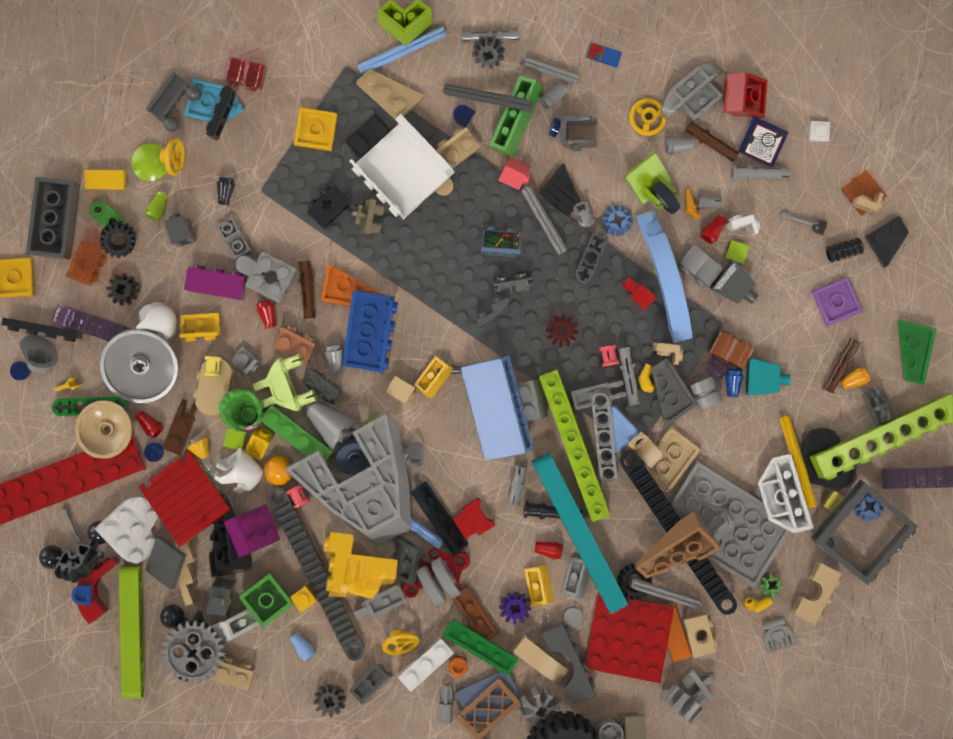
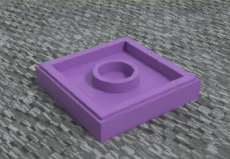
M848 277L811 291L826 327L863 312Z

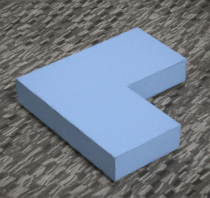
M614 405L612 408L618 454L640 431ZM603 414L601 419L606 420L608 416Z

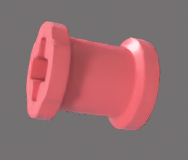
M616 344L599 348L603 356V367L620 363L616 358Z
M301 484L286 492L290 494L295 504V509L310 501L309 498H306Z

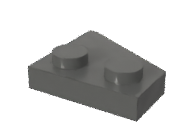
M399 535L391 540L395 541L396 552L393 553L394 560H398L396 577L412 585L416 581V571L419 568L423 549Z

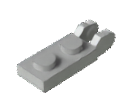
M623 380L571 391L575 411L592 407V397L596 389L605 387L610 391L612 387L624 385ZM618 392L611 395V399L613 401L614 399L626 397L627 394L626 392ZM603 395L597 396L599 401H606Z

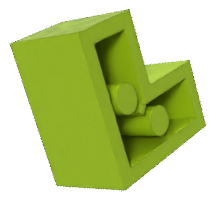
M389 0L377 10L379 25L405 46L433 23L432 9L421 0H415L405 10L393 0Z

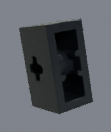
M335 185L332 187L327 186L321 193L323 196L318 201L315 199L308 205L309 210L307 213L324 230L352 203ZM326 202L331 203L332 208L330 210L328 208L325 209L324 204Z

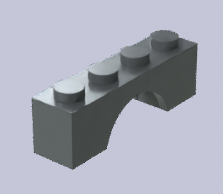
M561 621L542 630L541 634L549 651L561 652L572 662V674L565 685L573 703L576 704L595 695L593 689L596 688L592 677L588 678L585 671H588L584 660L580 661L577 656L580 651L576 642L571 643L569 636L572 634L568 625L564 626Z

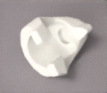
M151 302L139 311L140 323L136 326L137 330L148 329L161 332L159 334L166 339L171 338L176 333L178 326L176 314L166 304Z
M239 448L225 460H218L217 468L223 471L229 470L232 467L233 469L226 475L216 472L214 479L221 484L237 483V487L233 491L243 493L252 490L259 483L263 471L246 451Z

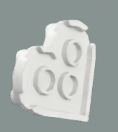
M130 497L123 501L94 529L120 557L128 562L139 563L147 559L153 549L155 540L151 528L155 524L158 515L146 498Z

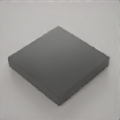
M162 536L156 537L145 571L170 590L175 589L187 555Z

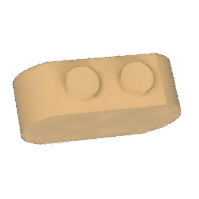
M222 359L219 365L221 377L203 376V372L206 370V361L201 365V369L197 371L196 379L199 380L198 388L194 390L193 398L196 399L195 404L197 408L206 415H220L219 402L223 399L224 394L232 390L235 369L225 359Z

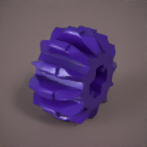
M514 591V597L507 593L508 600L501 598L502 603L506 605H499V609L504 610L500 615L501 617L508 615L505 619L507 623L511 618H513V625H516V619L518 618L523 623L522 616L529 618V614L525 611H531L532 608L525 606L530 603V600L526 599L523 601L524 593L518 598L517 591ZM516 604H519L518 607L520 610H515L514 612H512V607L510 606H515Z

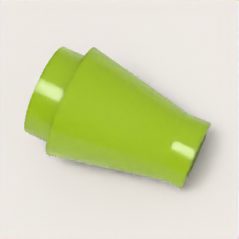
M157 191L155 197L145 209V216L152 220L160 221L164 216L168 195Z

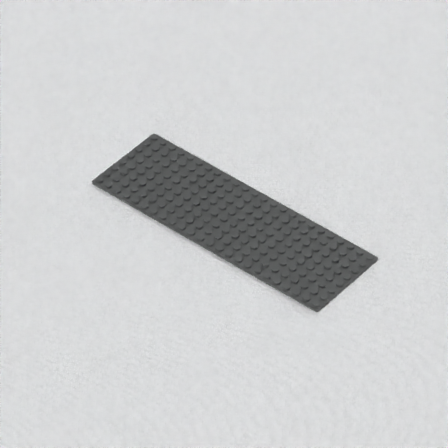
M345 67L316 109L338 113L332 152L294 146L293 142L262 187V193L501 357L510 355L511 363L535 380L540 379L539 375L558 369L567 397L572 405L571 391L607 382L608 384L621 380L624 382L623 372L619 367L621 366L618 349L630 347L632 363H635L634 373L640 404L628 406L629 403L626 396L614 399L612 407L616 405L640 432L648 436L662 414L656 390L654 389L651 393L644 392L640 387L638 376L646 363L653 366L664 357H668L669 360L671 358V355H658L657 351L652 350L653 342L681 345L680 349H683V359L679 361L678 365H672L684 382L721 329L722 322L686 298L692 338L674 343L668 329L666 310L658 278L608 244L605 246L591 281L587 284L578 283L575 279V272L592 233L580 227L575 221L537 196L567 248L566 252L558 255L522 193V189L525 187L521 186L517 190L498 181L501 171L475 153L453 168L455 173L449 177L453 182V190L449 195L440 196L434 191L404 220L399 215L395 217L388 209L391 206L387 202L383 204L376 196L378 192L375 189L370 190L364 183L366 179L362 175L358 177L351 169L354 166L350 160L352 159L357 163L360 158L345 141L375 113L390 130H393L398 123L356 84L361 75L351 68ZM412 110L404 116L435 150L444 139L448 141L452 138ZM335 185L352 203L324 230L307 213L309 210L308 205L315 199L318 201L323 196L321 193L327 186L332 187ZM374 199L376 203L384 206L383 215H373L372 221L381 223L380 233L360 234L361 225L355 224L356 217L351 216V213L358 211V205L365 206L366 200ZM326 202L324 204L325 209L328 208L330 210L332 208L331 203ZM487 227H496L498 231H506V228L518 229V232L521 233L520 257L481 255L483 230H487ZM594 237L593 239L596 240L594 247L590 245L589 248L596 249L600 253L601 249H597L600 243H604V241ZM589 252L586 254L587 262L594 263L597 256L595 253ZM582 263L581 266H585L583 272H579L578 275L581 276V280L589 278L587 271L589 268L593 270V267ZM518 271L531 273L533 287L529 288L530 290L516 292L514 285L511 286L512 293L495 294L492 278H496L497 275H513ZM628 278H631L638 286L643 284L657 297L643 311L629 299L631 294L622 287V284ZM504 296L505 299L509 297V304L495 319L482 327L478 326L476 320L479 319V314L489 311L490 314L493 313L491 305L494 304V299ZM616 344V358L620 363L603 367V356L599 348ZM625 358L626 366H627V372H628V375H629V368H628L627 358ZM650 374L649 377L651 379L652 384H654L652 374ZM629 378L631 393L633 394L631 379ZM625 383L620 387L610 388L611 395L618 392H626ZM592 407L580 409V411L593 419Z

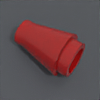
M717 215L714 220L701 230V238L709 244H713L714 241L716 242L727 220L723 216Z
M266 300L256 303V311L265 329L275 327V309L272 301Z
M144 411L139 412L135 417L148 437L156 438L164 429L160 421Z
M536 541L534 553H539L555 561L556 559L561 560L563 544H559V542Z

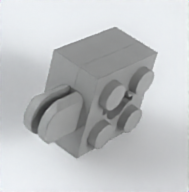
M261 252L258 260L243 255L236 261V269L249 277L245 284L246 287L280 304H283L299 272L297 268L264 252Z

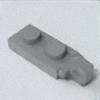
M397 584L378 593L372 600L365 599L361 602L362 607L355 610L354 614L357 619L365 615L368 619L374 618L407 602V598L400 584Z

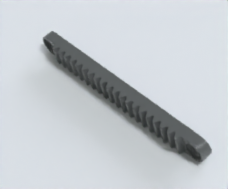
M280 486L274 487L268 493L269 502L315 592V596L318 598L319 604L322 606V610L325 612L326 618H328L329 624L332 626V630L335 632L336 638L339 640V644L342 646L348 659L352 661L360 660L365 653L364 644L341 598L330 597L329 591H326L329 574L297 510L294 508L289 494L286 493L287 490ZM275 491L283 493L282 501L278 502L273 499ZM357 645L361 650L360 654L357 656L350 653L351 646Z

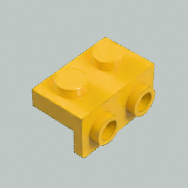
M220 313L180 315L181 334H179V337L185 338V342H194L200 337H204V341L216 340V336H221Z

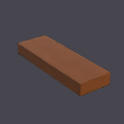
M466 585L461 588V594L453 600L473 631L490 640L498 634V631L469 586Z

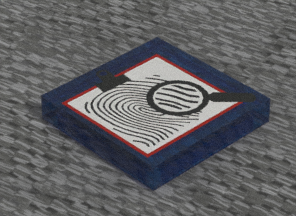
M754 116L738 151L740 154L773 167L789 132Z

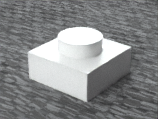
M809 122V141L829 142L830 122Z

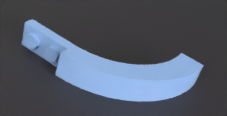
M655 211L636 215L637 223L657 274L672 340L676 343L692 338V329L686 298L667 236L663 233Z

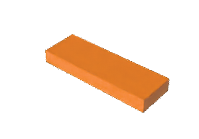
M673 601L665 603L664 605L674 606L668 640V649L672 661L677 662L692 657Z

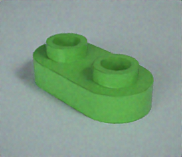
M95 201L91 204L89 208L90 215L104 227L108 223L111 224L112 219H116L117 223H119V220L123 221V224H125L123 216L105 202ZM101 207V213L97 214L96 209Z

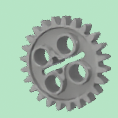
M189 620L186 621V627L179 623V630L173 627L171 630L174 635L168 633L166 637L169 641H163L162 643L167 646V648L161 650V652L166 653L161 658V660H167L164 668H171L168 674L176 673L175 680L179 676L182 677L181 683H184L186 679H189L190 685L194 679H196L198 684H200L201 678L208 681V674L212 677L215 676L213 669L220 670L217 663L223 664L224 662L220 656H224L226 652L220 651V649L224 648L225 644H219L223 637L215 636L218 630L212 632V625L205 628V621L200 626L197 620L194 621L193 625H191ZM190 634H197L199 642H191ZM181 639H184V640L186 641L187 645H186L185 643H183V642L181 641ZM176 647L183 648V656H178L175 653ZM205 648L210 649L212 656L205 657L202 650ZM196 649V650H197L196 655L193 654V655L191 656V655L189 654L190 651ZM198 658L204 661L205 665H202ZM188 662H195L197 669L190 670L187 665Z

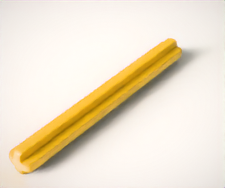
M783 416L780 418V423L788 450L792 455L807 508L811 509L816 507L817 504L791 418L790 416Z

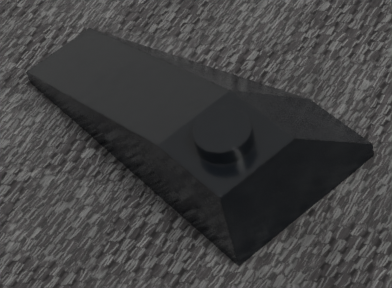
M221 494V497L230 508V511L213 523L214 531L213 534H210V541H213V552H209L211 577L236 574L252 569L250 554L238 557L224 521L236 517L226 494Z

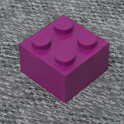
M266 504L224 521L238 557L250 554L281 540Z

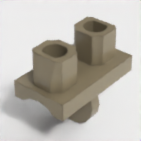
M370 199L365 201V206L358 205L357 212L351 213V216L356 217L355 224L361 225L360 234L380 233L381 223L372 221L373 215H383L384 206L376 203V200Z

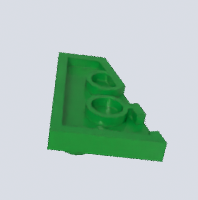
M897 320L903 380L925 385L937 328Z

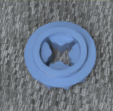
M621 205L612 206L603 214L602 224L609 234L621 236L630 230L633 219L627 208ZM615 213L616 215H618L619 218L625 217V219H623V221L620 222L621 228H619L617 223L610 224V222H612V220L615 219Z
M867 493L853 510L858 518L864 521H873L884 512V506ZM865 501L869 503L874 502L872 505L873 511L865 510Z

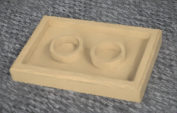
M671 426L656 444L657 448L664 454V457L652 468H649L643 462L661 491L668 495L701 451V448Z

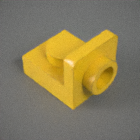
M258 427L252 434L245 451L250 456L261 461L275 435L268 429Z

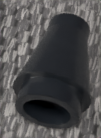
M219 177V181H216L217 204L229 205L236 184H234L233 178Z

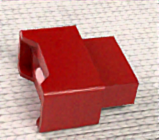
M628 278L622 284V287L631 294L629 299L642 311L657 298L643 284L638 286L631 278Z
M479 497L462 507L463 512L453 517L454 522L465 539L476 532L480 536L495 526L494 521L487 519L480 508L481 500Z

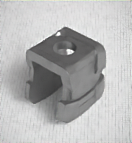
M573 115L563 116L561 118L560 132L562 146L564 148H571L572 151H582V148L597 147L595 140H568V128L572 125L596 126L598 120L592 118V116H580V118H575Z

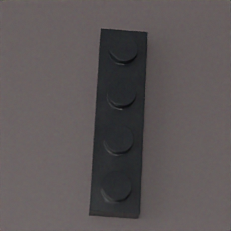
M2 318L1 325L8 326L7 330L19 332L20 328L25 329L26 334L38 335V332L45 333V337L57 339V335L64 336V340L75 342L76 339H82L83 332Z
M427 481L410 492L453 556L469 545Z

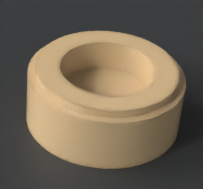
M448 178L435 190L436 193L440 196L449 195L453 190L452 180Z

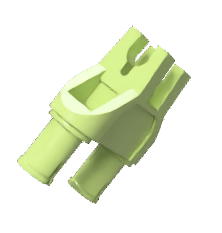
M299 353L287 359L278 358L272 365L267 378L253 384L255 391L267 387L271 390L272 397L261 401L264 408L278 404L290 410L299 411L302 406L317 401V396L309 398V396L316 394L313 389L300 395L295 391L289 370L304 365L303 360L295 362L302 358Z

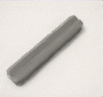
M529 56L524 63L526 68L576 84L579 79L578 73Z

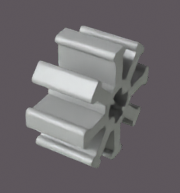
M675 684L662 698L691 724L704 711L697 702Z
M537 687L530 689L534 699L526 697L525 694L521 697L524 707H519L523 720H527L530 728L535 727L540 719L544 720L546 715H555V710H560L556 697H553L551 691L546 687L541 697Z

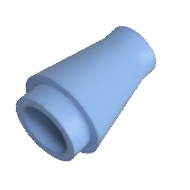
M299 632L290 638L299 658L303 659L304 662L317 653L315 646L307 641Z

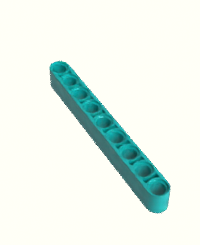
M548 452L532 460L531 462L608 611L612 614L626 607L628 603L551 455Z

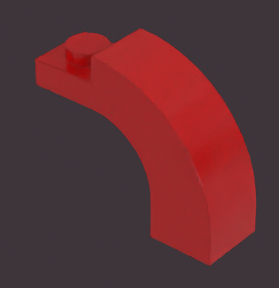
M116 556L111 559L109 557L105 558L99 565L96 563L92 573L86 578H80L77 586L92 585V605H78L81 615L88 624H91L108 611V608L99 597L98 584L107 572L120 563Z

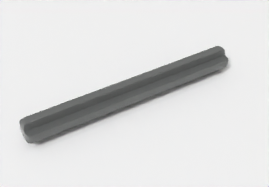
M445 84L443 88L445 95L524 111H531L533 102L528 99L452 84Z

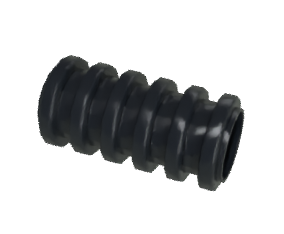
M858 237L855 240L850 239L849 242L844 241L843 244L840 242L838 245L833 244L832 247H826V255L831 263L835 262V260L840 261L841 258H850L852 255L857 256L858 253L863 254L864 251L863 243Z

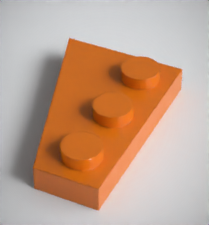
M328 263L320 301L351 307L353 290L381 294Z

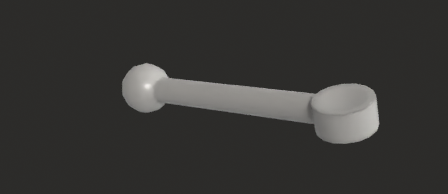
M63 508L62 514L66 516L77 544L83 543L69 516V509Z

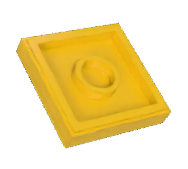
M300 107L294 146L332 152L338 113Z
M33 258L0 259V298L35 296Z

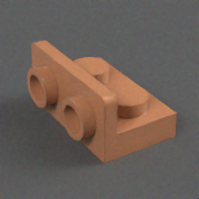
M289 325L286 328L281 326V331L272 347L290 357L299 353L302 358L298 359V361L303 360L304 364L307 365L317 346L314 343L315 339L306 334L303 337L296 334L298 330Z

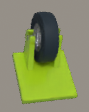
M655 152L624 176L642 204L650 200L658 209L664 208L670 214H674L680 209V204L676 198L678 193L669 184L672 179Z

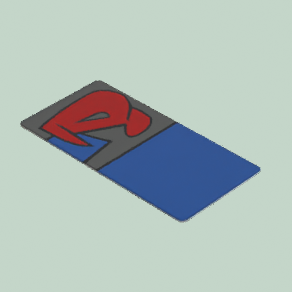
M590 42L586 58L617 68L622 52Z

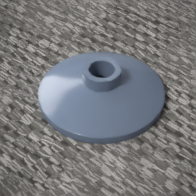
M351 442L342 446L336 454V464L344 473L357 474L371 466L358 442Z

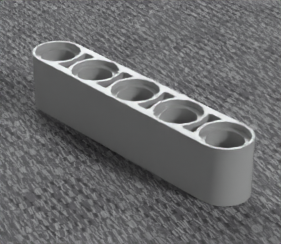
M600 387L595 390L592 397L599 474L602 481L611 483L615 481L619 471L612 399L610 391L605 387ZM603 395L606 401H599L597 396ZM599 414L607 415L608 419L602 420ZM607 432L610 437L604 438L601 436V433ZM603 451H610L612 455L606 456L603 454ZM605 469H611L614 473L608 474L605 472Z

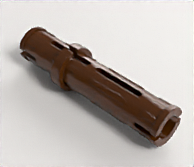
M693 121L690 122L685 132L698 139L699 143H704L731 162H734L740 153L713 136L708 129L701 128Z
M311 261L298 262L300 279L298 280L301 283L304 319L316 318L312 285L314 278L311 275Z
M853 338L849 339L843 352L839 353L838 356L840 357L825 385L822 387L824 390L832 394L834 393L849 363H852L854 360L853 356L859 345H861L859 341Z

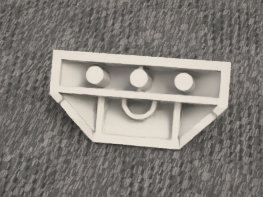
M787 454L772 458L758 482L768 520L792 533L813 529L792 455Z

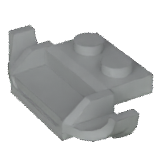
M705 64L696 67L670 89L662 107L661 115L668 120L675 111L682 109L695 122L723 98V95L712 82L717 76L722 75L724 71L717 64Z

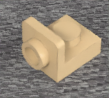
M879 192L876 194L873 201L868 196H858L853 199L851 206L873 214L882 209L885 201L882 199L884 193Z

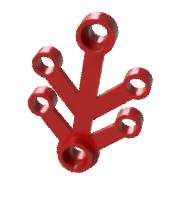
M436 547L429 550V557L435 560L441 557L443 560L449 561L446 565L450 570L454 569L453 575L460 588L459 580L462 570L466 569L470 564L469 555L465 551H460L453 556L450 553L440 551ZM436 550L438 556L433 557L431 551ZM458 557L464 558L462 564L457 562ZM421 558L420 561L422 562V565L419 566L418 569L422 568L423 566H427L430 568L431 571H433L431 566L432 563L423 561V559ZM420 580L412 585L406 584L403 589L404 595L408 598L416 597L419 589L423 588ZM409 586H413L415 588V591L413 593H410L408 591Z

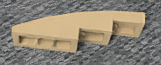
M191 541L181 547L177 543L175 544V547L187 555L179 576V585L186 606L197 601L191 587V583L197 581L191 565L192 562L197 560Z

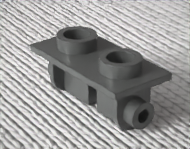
M518 271L513 275L500 274L496 278H492L495 294L499 293V295L512 293L511 286L514 285L516 292L530 290L529 288L533 287L531 273L527 271Z

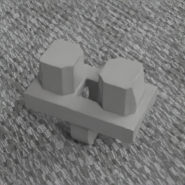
M692 667L687 670L688 674L681 680L687 689H690L695 684L698 685L700 689L692 694L698 704L705 702L707 699L711 702L714 697L706 686L713 682L716 676L714 673L709 672L702 678H699Z

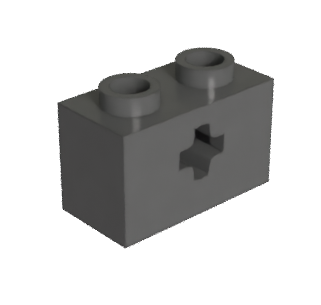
M180 214L169 216V220L164 221L171 244L181 247L197 242L190 219L180 216Z

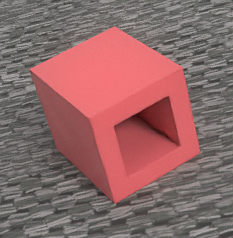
M509 156L498 181L519 190L522 184L526 185L529 180L530 174H528L530 166Z

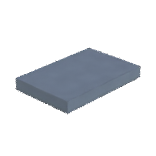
M501 671L455 691L462 709L469 705L498 677L503 680L520 701L521 696L511 674L508 676ZM497 686L490 694L502 695V689ZM488 697L482 699L476 707H488ZM490 697V708H501L502 698ZM504 698L503 708H507L513 701L510 698ZM470 710L466 714L467 720H473L474 710ZM476 710L475 720L487 721V710ZM489 711V719L498 716L501 711Z

